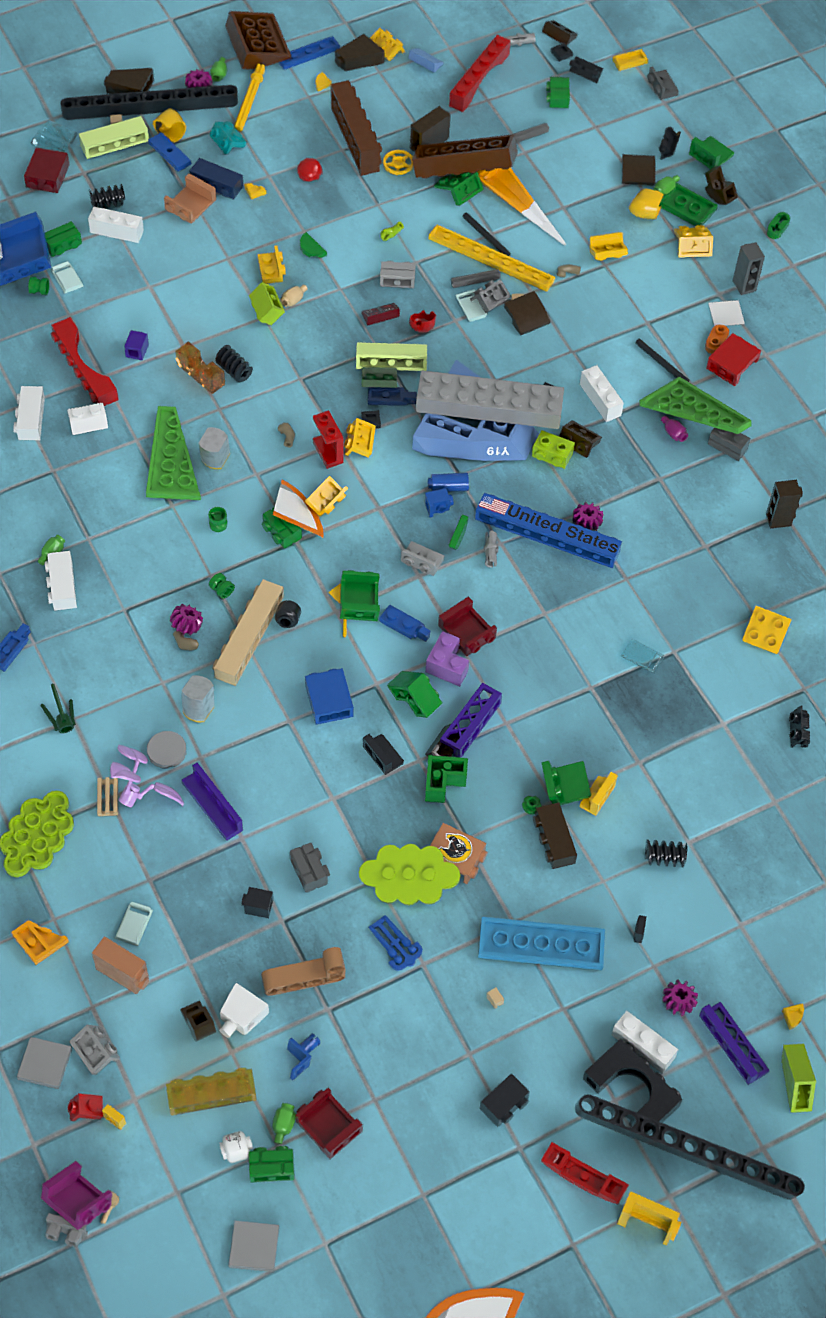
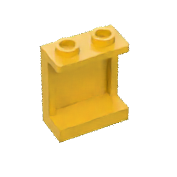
M630 1191L617 1224L626 1227L630 1216L665 1231L667 1234L663 1244L667 1246L669 1240L674 1241L682 1222L678 1221L679 1212Z

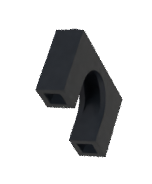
M619 1039L584 1072L583 1080L597 1094L619 1076L632 1075L639 1078L648 1088L649 1101L637 1113L661 1123L680 1107L683 1100L678 1090L674 1087L671 1088L665 1082L664 1077L658 1072L655 1073L650 1068L648 1061L643 1057L640 1058L635 1053L634 1048L622 1039ZM644 1126V1132L650 1135L652 1133L651 1128Z

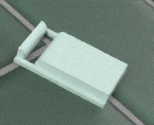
M68 261L52 267L51 271L64 293L84 287Z
M475 289L456 295L469 322L485 318L487 315L477 299L471 302L470 298L473 296L459 299L474 294Z
M131 902L115 939L138 946L153 910L150 907ZM133 907L142 911L149 912V915L147 916L144 914L131 911L130 908Z

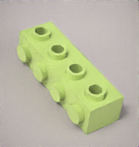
M141 116L79 133L80 146L87 159L148 142L149 139L148 129Z
M357 342L356 369H362V367L397 368V370L426 371L427 344Z

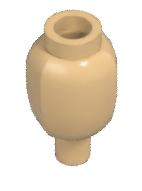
M294 286L285 291L280 299L281 304L284 307H290L298 303L302 299L303 293L307 291V286Z

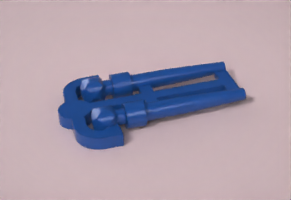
M386 915L368 927L388 951V955L394 958L388 963L394 970L400 971L407 966L412 967L415 964V960L422 955V946L418 941L411 944L412 942L409 938L405 937ZM384 921L387 922V924L391 927L394 933L398 936L397 939H394L393 936L388 932V930L382 925ZM377 927L391 942L390 944L375 930ZM402 941L401 943L408 948V951L411 954L416 952V948L418 949V952L413 956L408 955L405 952V950L399 945V942ZM393 946L405 958V962H403L401 965H396L402 962V957L400 955H397V951L394 948H392Z

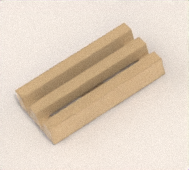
M97 778L98 816L118 815V778ZM110 784H113V811H110ZM102 785H105V811H102Z

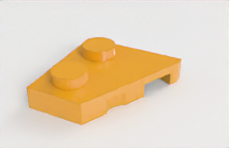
M29 920L11 932L12 936L35 965L69 943L66 936L57 935L52 930L39 927L36 923Z

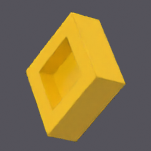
M107 1104L102 1110L104 1118L121 1130L126 1125L125 1117Z

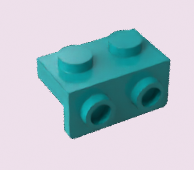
M215 121L209 136L224 154L228 155L232 147L245 148L246 140L231 122Z

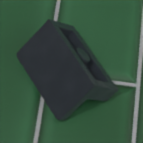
M370 734L363 737V748L385 775L404 764V760L383 734L375 738Z

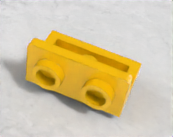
M615 232L590 236V253L595 260L602 261L610 257L621 258L624 255H628V248L623 243V233Z
M329 476L305 502L320 517L324 513L328 515L335 508L333 504L336 501L338 503L346 497L345 491L348 487L345 486L342 489Z

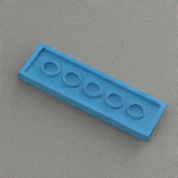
M482 917L478 958L603 970L605 929Z

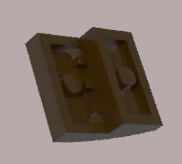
M622 154V184L655 186V156Z
M535 291L504 303V308L511 316L512 324L520 336L551 322Z

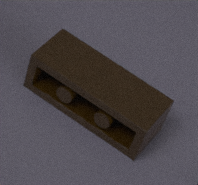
M797 479L775 482L766 511L770 529L792 526L793 519L796 518V510L799 508V500L803 496L802 487L798 485Z
M560 803L537 807L535 816H533L534 826L539 828V840L541 845L545 846L547 863L550 862L552 869L575 864L577 853Z

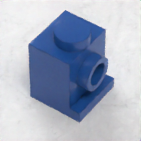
M446 488L425 493V506L430 518L435 513L449 511L450 506L454 505L452 495L448 494Z

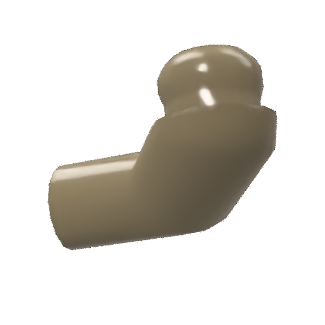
M571 264L559 266L557 268V276L565 277L566 272L579 275L581 267Z
M283 422L278 426V431L286 435L284 446L290 448L293 446L295 432L290 424Z
M180 631L173 633L180 649L191 651L198 648L199 643L196 639L186 638Z

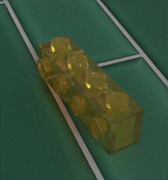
M238 1068L235 1072L230 1073L216 1072L213 1076L207 1077L198 1075L185 1081L176 1079L166 1084L171 1116L257 1100L252 1069Z

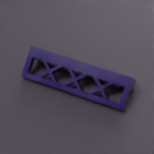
M484 683L479 686L440 738V742L454 749V757L462 758L501 705L502 693ZM484 690L490 693L491 696L488 699L481 700L480 694ZM471 706H480L478 713L470 714L469 709ZM469 719L470 725L460 728L459 722ZM451 734H459V739L456 743L447 739Z
M198 762L192 765L193 773L182 779V784L224 839L228 841L243 831L242 819Z
M721 1002L712 1007L708 1004L702 1008L699 1015L748 1085L769 1073L770 1070ZM718 1009L724 1016L723 1022L715 1013V1011H717ZM726 1028L734 1030L736 1033L735 1039ZM739 1045L745 1046V1047L747 1048V1050H748V1055H747V1057H746V1055L744 1054V1052L741 1050V1048L739 1047ZM751 1062L758 1064L762 1071L757 1072Z

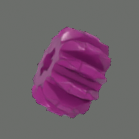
M196 68V71L190 70V73L186 74L185 86L186 88L212 86V78L209 72Z
M585 501L584 505L578 504L577 508L574 509L572 521L575 525L597 531L603 523L604 514L603 511H600V506H594V503L590 505Z
M184 604L176 606L170 616L171 627L176 628V632L180 631L183 635L187 633L191 636L199 631L203 623L202 612L196 611V607L192 608L190 604L188 606Z
M679 979L676 980L675 984L670 982L668 983V988L663 990V995L665 996H663L662 1002L667 1003L666 1010L673 1009V1015L677 1011H679L681 1016H684L685 1011L690 1014L693 1010L692 1007L697 1006L698 1002L696 999L698 998V993L693 992L695 989L694 985L687 986V980L683 984H681Z

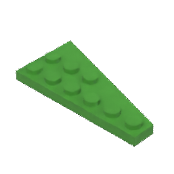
M681 377L676 378L639 400L642 407L736 434L752 426L749 418Z
M158 406L146 497L201 500L177 409L171 406Z

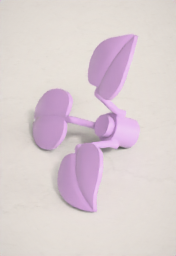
M118 745L117 748L121 754L135 761L132 772L128 767L117 762H112L110 766L111 778L129 780L118 799L122 804L133 807L137 798L141 800L143 795L149 790L154 789L158 793L179 802L183 807L184 802L178 792L159 782H156L155 785L151 784L140 793V787L133 784V782H141V778L136 774L139 762L147 764L148 759L138 750Z

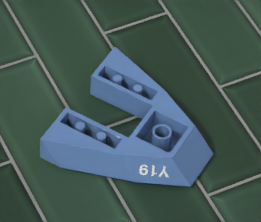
M455 360L448 373L480 377L458 360ZM426 413L413 435L412 449L429 456L481 461L526 460L539 433L533 426L481 420L478 428H474L442 415Z

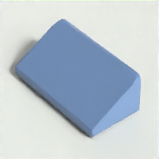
M419 48L409 50L410 60L432 72L437 71L444 64L443 61Z

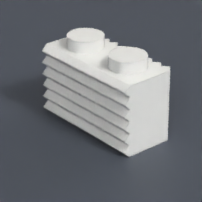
M103 403L67 410L73 435L108 428Z

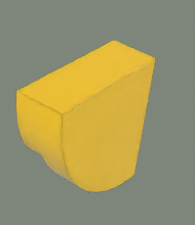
M323 72L316 77V89L318 92L332 84V81Z
M253 183L244 184L245 190L251 199L266 195V189L263 186L253 185Z
M803 1003L783 1008L782 1012L789 1030L795 1028L801 1022L804 1013Z

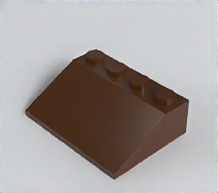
M229 11L225 27L242 69H255L258 63L266 67L291 58L290 51L274 13Z

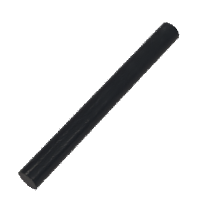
M467 212L463 214L462 217L499 252L510 256L511 252Z
M640 338L636 340L635 344L674 377H681L687 382L690 381Z

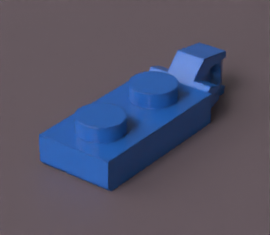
M389 605L379 618L381 623L409 639H416L418 637L427 642L430 638L431 631L421 621L392 605Z
M23 623L17 631H10L0 643V670L3 672L6 671L27 644L28 636L31 633L30 626Z

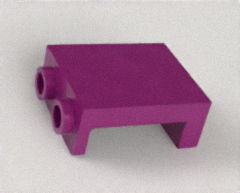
M75 1161L43 1183L41 1199L79 1230L84 1225H89L98 1215L110 1209L113 1192L107 1190L105 1193H102L81 1175L82 1165Z

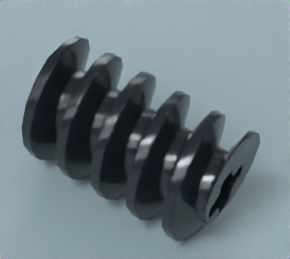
M120 184V189L117 185H114L113 190L110 186H107L106 191L101 187L100 193L95 188L92 194L89 189V196L93 207L100 205L104 209V204H106L110 208L111 202L116 207L118 201L121 205H124L125 194L122 184Z
M225 345L218 351L215 358L216 363L234 378L236 382H244L250 377L253 367H249V362L240 357V354L236 353L234 349H231L230 345Z
M647 839L645 860L648 859L649 865H652L653 860H656L657 866H660L662 860H664L665 866H668L669 862L672 861L674 867L680 861L681 867H684L687 860V842L685 847H683L682 842L679 841L675 847L673 841H670L667 846L666 841L663 840L659 846L657 840H654L651 845L650 840Z

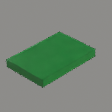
M676 183L672 191L662 198L659 204L662 209L694 226L704 225L718 208L717 204Z

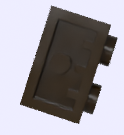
M573 420L562 427L559 435L561 438L575 442L574 451L585 458L589 457L592 448L598 445L602 439V436Z

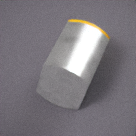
M214 427L207 428L199 441L201 460L207 467L222 469L230 455L227 434L221 429Z
M192 676L182 689L183 714L188 719L195 722H204L214 709V685L205 677Z

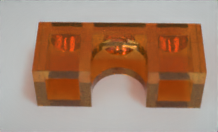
M189 341L175 350L177 365L211 394L225 385L224 371L213 361L206 365L201 358L200 350Z

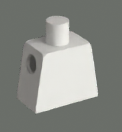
M236 983L220 1011L221 1020L225 1022L220 1028V1032L230 1038L235 1030L246 1035L268 1015L269 1005Z

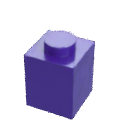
M130 330L124 345L127 358L143 361L149 346L148 334Z

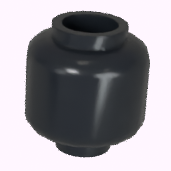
M291 600L282 601L275 613L277 624L283 628L295 627L301 615L300 606Z

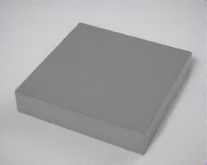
M30 1037L17 1079L59 1089L72 1047Z
M235 1221L229 1268L274 1272L279 1225Z

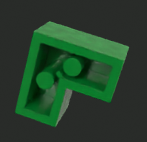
M401 671L387 684L395 699L407 701L416 717L427 718L442 704L439 693L431 686L428 676L424 673Z
M428 755L425 802L445 803L446 785L466 787L468 758Z

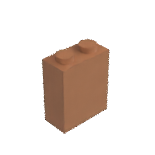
M104 936L92 952L96 970L137 995L149 983L146 962Z

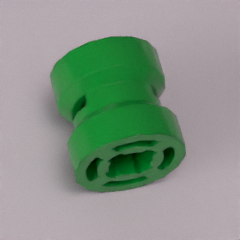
M31 276L28 284L29 293L36 294L40 292L41 295H48L49 278H42L40 280L37 277Z
M222 507L212 508L208 513L209 527L214 532H222L227 528V512Z
M217 573L209 581V587L213 591H217V595L222 599L230 596L235 589V585L231 581H227L226 576L222 573Z

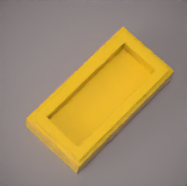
M639 49L613 56V62L620 71L648 64V58L643 50Z

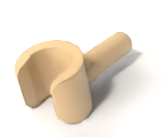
M114 1192L112 1193V1205L103 1214L100 1221L103 1224L106 1223L112 1209L119 1203V1197Z

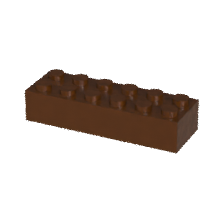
M349 80L330 84L331 110L360 175L380 172V164H382L380 153L382 152L380 142H377L375 131L371 129L370 120L366 118L365 109L361 107L360 98L356 96L355 87L351 85Z
M510 134L418 145L412 162L416 178L421 177L425 179L436 175L442 177L446 174L459 175L463 172L476 173L480 170L509 169L513 167L518 151L515 135Z

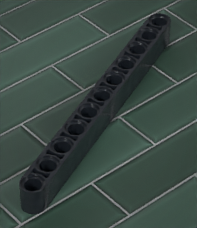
M234 85L68 97L61 100L60 106L62 117L66 120L102 118L120 114L127 116L163 113L167 109H173L177 112L227 108L238 104V89Z
M586 1094L575 1104L576 1114L583 1119L782 1198L794 1199L801 1195L805 1189L803 1180L798 1176L596 1096ZM582 1102L589 1103L591 1111L584 1110ZM608 1110L611 1113V1119H606L602 1111ZM623 1118L630 1119L632 1127L625 1126ZM644 1126L651 1128V1136L644 1132ZM664 1134H669L672 1137V1144L665 1141ZM685 1142H689L693 1146V1152H689L685 1148ZM706 1150L713 1153V1160L706 1157ZM727 1158L734 1162V1168L728 1167L726 1164ZM747 1166L753 1168L755 1172L754 1177L747 1173ZM768 1175H772L775 1178V1185L769 1183ZM788 1183H792L795 1186V1193L789 1190Z

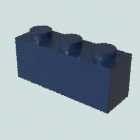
M199 158L189 170L191 175L215 187L216 193L233 200L244 187L242 174Z

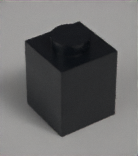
M249 887L247 894H243L241 905L244 906L245 914L269 918L274 900L273 891Z

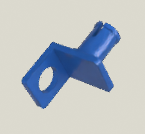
M310 1034L301 1044H298L293 1038H290L288 1041L287 1050L300 1061L291 1071L290 1079L292 1081L309 1067L312 1057L309 1053L320 1045L318 1037L313 1039L315 1034Z

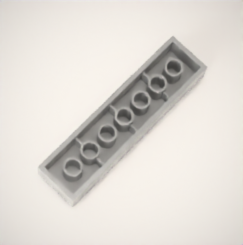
M421 370L416 412L559 429L564 387Z

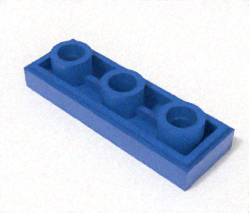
M162 132L148 139L149 145L178 172L191 165V160Z

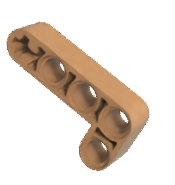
M331 947L323 951V958L263 971L261 976L265 994L270 996L343 980L345 978V965L341 949L339 947Z

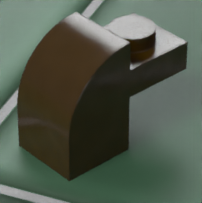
M715 166L705 173L708 183L705 190L712 200L718 204L727 205L738 198L734 182L725 181L721 166Z
M200 1000L180 1009L196 1042L216 1033L214 1021L207 1008L202 1006Z

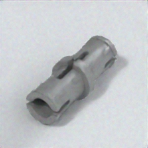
M516 33L513 36H503L511 40L510 46L535 43L534 33Z
M489 531V536L488 532L485 533V565L492 568L493 562L494 566L497 565V533Z

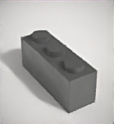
M757 242L740 246L733 276V282L740 295L757 291L765 259Z

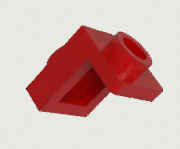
M78 1093L68 1103L70 1121H76L78 1118L101 1119L103 1117V1096Z

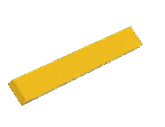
M438 224L428 236V239L494 269H499V271L547 292L555 281V277Z

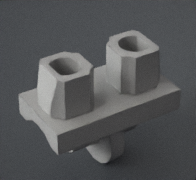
M51 1213L47 1215V1239L57 1241L60 1233L63 1232L68 1234L65 1240L66 1244L77 1247L82 1238L86 1239L88 1234L86 1231L87 1225L77 1230L61 1215L57 1216Z

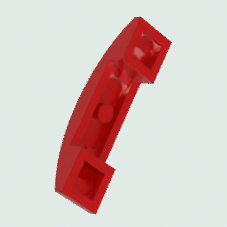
M551 1142L541 1159L542 1163L564 1179L601 1199L615 1204L620 1203L629 1187V1184L611 1174L607 1176L571 1156V1152Z

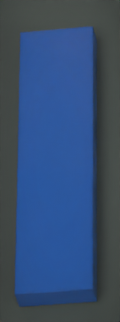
M334 36L290 51L291 58L278 63L283 70L333 53L340 48V45Z

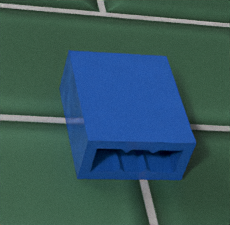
M343 668L330 669L321 673L315 672L305 676V687L316 725L354 717V707Z

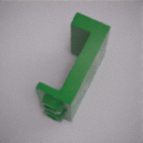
M354 570L342 571L340 580V619L378 620L380 605H378L379 573L356 572Z

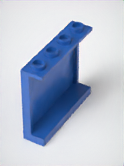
M37 212L0 224V243L3 258L0 259V286L52 268L43 222Z

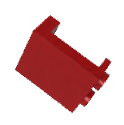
M732 333L709 357L706 369L736 386L742 373L753 362L757 363L759 361L761 350L745 341L742 337Z
M330 411L313 415V421L321 434L313 438V444L326 468L343 464V435Z

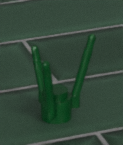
M52 683L51 688L59 711L56 721L44 704L40 706L53 724L55 731L68 733L76 725L73 700H69L68 715L63 712L55 684Z

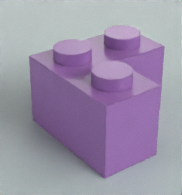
M442 631L426 660L425 671L459 687L464 681L469 668V660L456 655L459 651L460 638Z

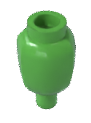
M220 57L210 70L212 79L216 82L222 80L227 73L226 59L224 57Z
M678 175L664 177L655 184L653 190L666 195L675 188L676 182L680 180V177Z
M60 535L49 538L42 547V556L37 560L38 563L44 565L45 561L48 560V553L61 552L64 548V538Z
M282 1103L281 1107L276 1110L272 1124L273 1131L276 1133L274 1143L282 1144L284 1136L291 1132L296 1119L295 1106Z

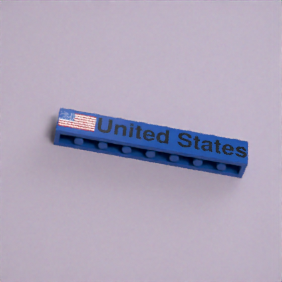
M484 493L476 508L475 520L610 568L614 567L621 550L622 541L615 537L603 535L598 531L583 528L580 525L566 522L563 519L549 516L546 513L532 510L529 507L515 504L512 501L498 498L495 495Z

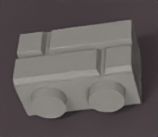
M381 261L380 286L414 288L416 263Z

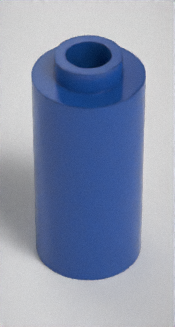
M468 473L431 474V478H428V489L435 491L446 488L448 492L469 491Z

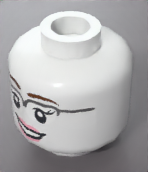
M242 1131L225 1135L222 1142H220L223 1159H227L229 1163L248 1159L249 1150L253 1149L250 1136L245 1137Z

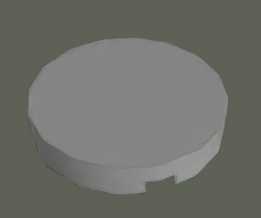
M162 731L155 734L149 740L147 754L150 761L157 767L163 769L175 767L186 756V743L178 733Z

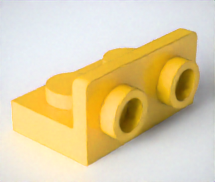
M379 27L370 39L385 51V58L390 62L399 51L402 54L405 52L402 47L403 43L397 38L393 39L389 31H383Z
M274 246V252L257 254L262 282L266 284L283 282V275L286 274L285 265L281 264L283 262L282 251L279 252L278 246Z
M358 418L352 424L349 423L346 429L348 435L344 443L345 455L349 456L353 451L369 458L372 454L376 426Z
M610 772L608 777L598 776L590 787L591 797L583 799L579 806L596 816L615 788L618 775Z

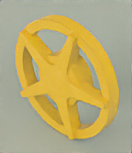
M392 150L384 156L383 166L391 174L396 176L403 175L412 170L413 156L405 150ZM394 154H404L405 156H395ZM392 156V162L386 163L387 158ZM408 157L411 160V165L405 163Z

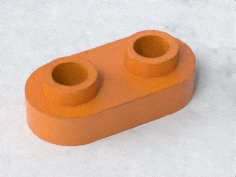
M715 325L712 328L705 345L708 353L713 354L728 338L729 329L726 326Z

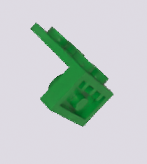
M709 136L704 141L697 137L692 139L689 155L709 169H712L728 161L734 156V152L712 136Z
M463 172L459 175L449 174L441 177L434 184L435 188L450 190L455 204L458 206L484 190L478 172Z
M549 760L541 762L548 797L552 804L560 803V805L591 797L584 761L557 768L552 767Z

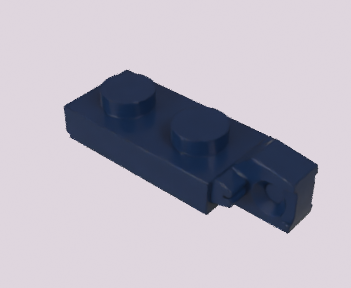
M404 387L368 388V405L406 406L416 404L417 392H408Z

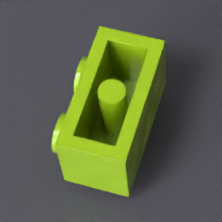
M261 282L249 294L251 305L255 309L257 319L260 322L272 325L285 313L273 286Z
M541 430L533 445L532 457L565 469L573 455L575 442Z

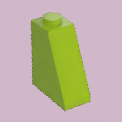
M783 1045L781 1062L790 1112L812 1111L816 1078L805 1045Z

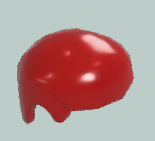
M305 158L297 167L299 178L303 181L319 180L320 175L323 174L322 166L315 158Z
M422 310L420 313L410 315L409 325L416 332L427 333L434 328L437 315L433 311L427 314Z

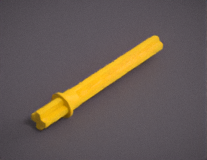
M258 63L254 73L251 74L249 87L234 124L237 131L243 130L258 87L263 81L265 65L263 64L260 65Z

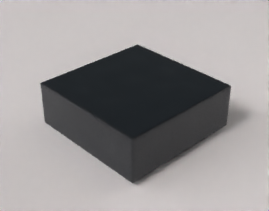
M565 43L551 48V53L559 62L573 56V52Z
M379 410L361 412L363 421L375 425V429L381 428Z
M638 916L634 942L642 943L647 916Z

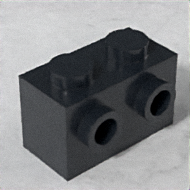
M511 1073L481 1101L480 1110L497 1127L502 1123L507 1124L514 1116L512 1113L518 1108L520 1110L528 1104L530 1091Z

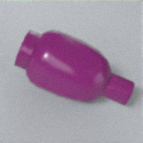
M667 416L661 418V422L665 424L666 432L672 439L684 442L688 438L686 428L679 421L669 419Z

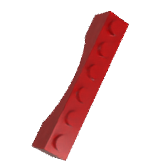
M500 35L494 37L450 91L449 107L460 112L466 110L487 73L496 65L502 64L510 55L511 40Z
M71 317L52 324V332L50 334L53 341L58 343L61 354L66 355L68 365L73 366L75 376L82 380L81 384L84 390L89 391L91 401L93 403L96 402V404L103 403L104 406L118 401L117 388L111 379L92 370L80 358L78 354L79 332Z

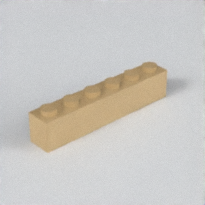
M264 579L260 585L255 587L252 600H248L245 607L246 611L243 615L239 616L236 629H232L229 642L223 645L220 658L216 659L212 669L214 670L215 678L234 686L237 685L276 613L278 605L284 598L282 586Z

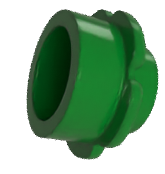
M527 796L524 798V802H522V807L526 813L535 814L536 808L542 807V804L538 797Z

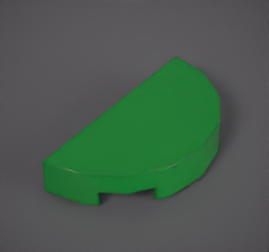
M307 232L301 236L300 249L303 254L308 257L314 256L319 258L327 256V251Z
M462 514L448 545L449 548L456 550L459 547L467 528L468 516Z

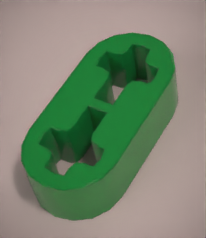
M785 212L776 214L767 228L766 233L769 238L778 239L789 226V214Z

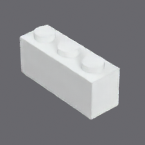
M93 207L88 218L90 233L139 243L144 232L143 220L140 216Z
M596 365L582 371L580 386L604 420L608 422L620 417L624 402L599 367Z
M21 386V391L17 394L19 408L15 409L17 422H14V433H17L18 440H40L45 400L43 386Z
M70 551L48 553L45 569L46 573L49 572L50 577H46L47 587L51 588V592L48 593L49 604L53 603L54 611L77 608Z
M628 1011L623 1014L613 1028L612 1036L614 1038L628 1042L639 1057L645 1058L651 1066L662 1074L676 1057L678 1049Z

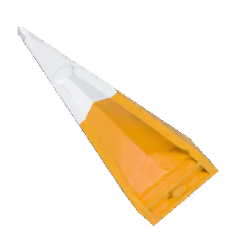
M511 168L478 171L481 183L562 245L566 246L565 241Z

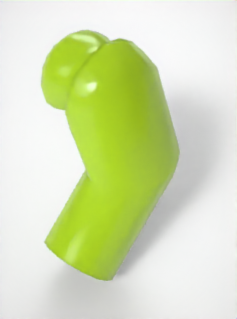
M397 222L393 227L383 229L380 233L381 239L387 241L389 238L395 237L404 228L403 223Z

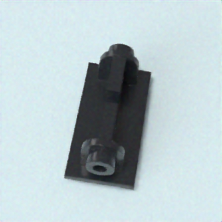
M577 56L569 63V66H571L570 72L595 83H598L604 69Z
M672 127L665 129L664 138L659 146L661 160L674 155L681 131L676 133Z
M802 705L791 712L789 716V737L792 748L797 744L806 748L810 744V731L805 730L810 728V716L806 710H803Z

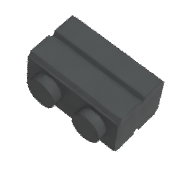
M714 427L710 433L708 445L739 461L748 450L751 438L742 433L736 434Z
M308 843L290 850V861L306 893L328 884L330 873L326 864L322 865L320 861L322 856L318 848L314 849L313 844Z

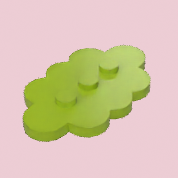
M51 791L42 800L30 798L21 805L20 814L10 819V831L0 837V850L6 855L4 869L8 875L22 877L31 868L37 870L45 869L52 863L53 853L60 851L64 847V836L68 835L74 827L73 817L67 812L69 800L65 793L62 791Z
M406 844L401 849L395 845H385L378 851L376 860L364 862L359 869L361 881L367 886L375 887V893L381 901L394 903L399 900L408 906L417 903L419 900L424 904H435L442 897L443 889L454 888L460 882L461 877L456 865L444 862V856L437 847L426 846L420 850L415 844Z

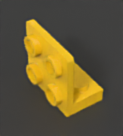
M697 225L695 228L679 226V228H674V233L678 238V257L712 256L713 235L705 226Z
M755 606L742 641L778 654L792 619Z

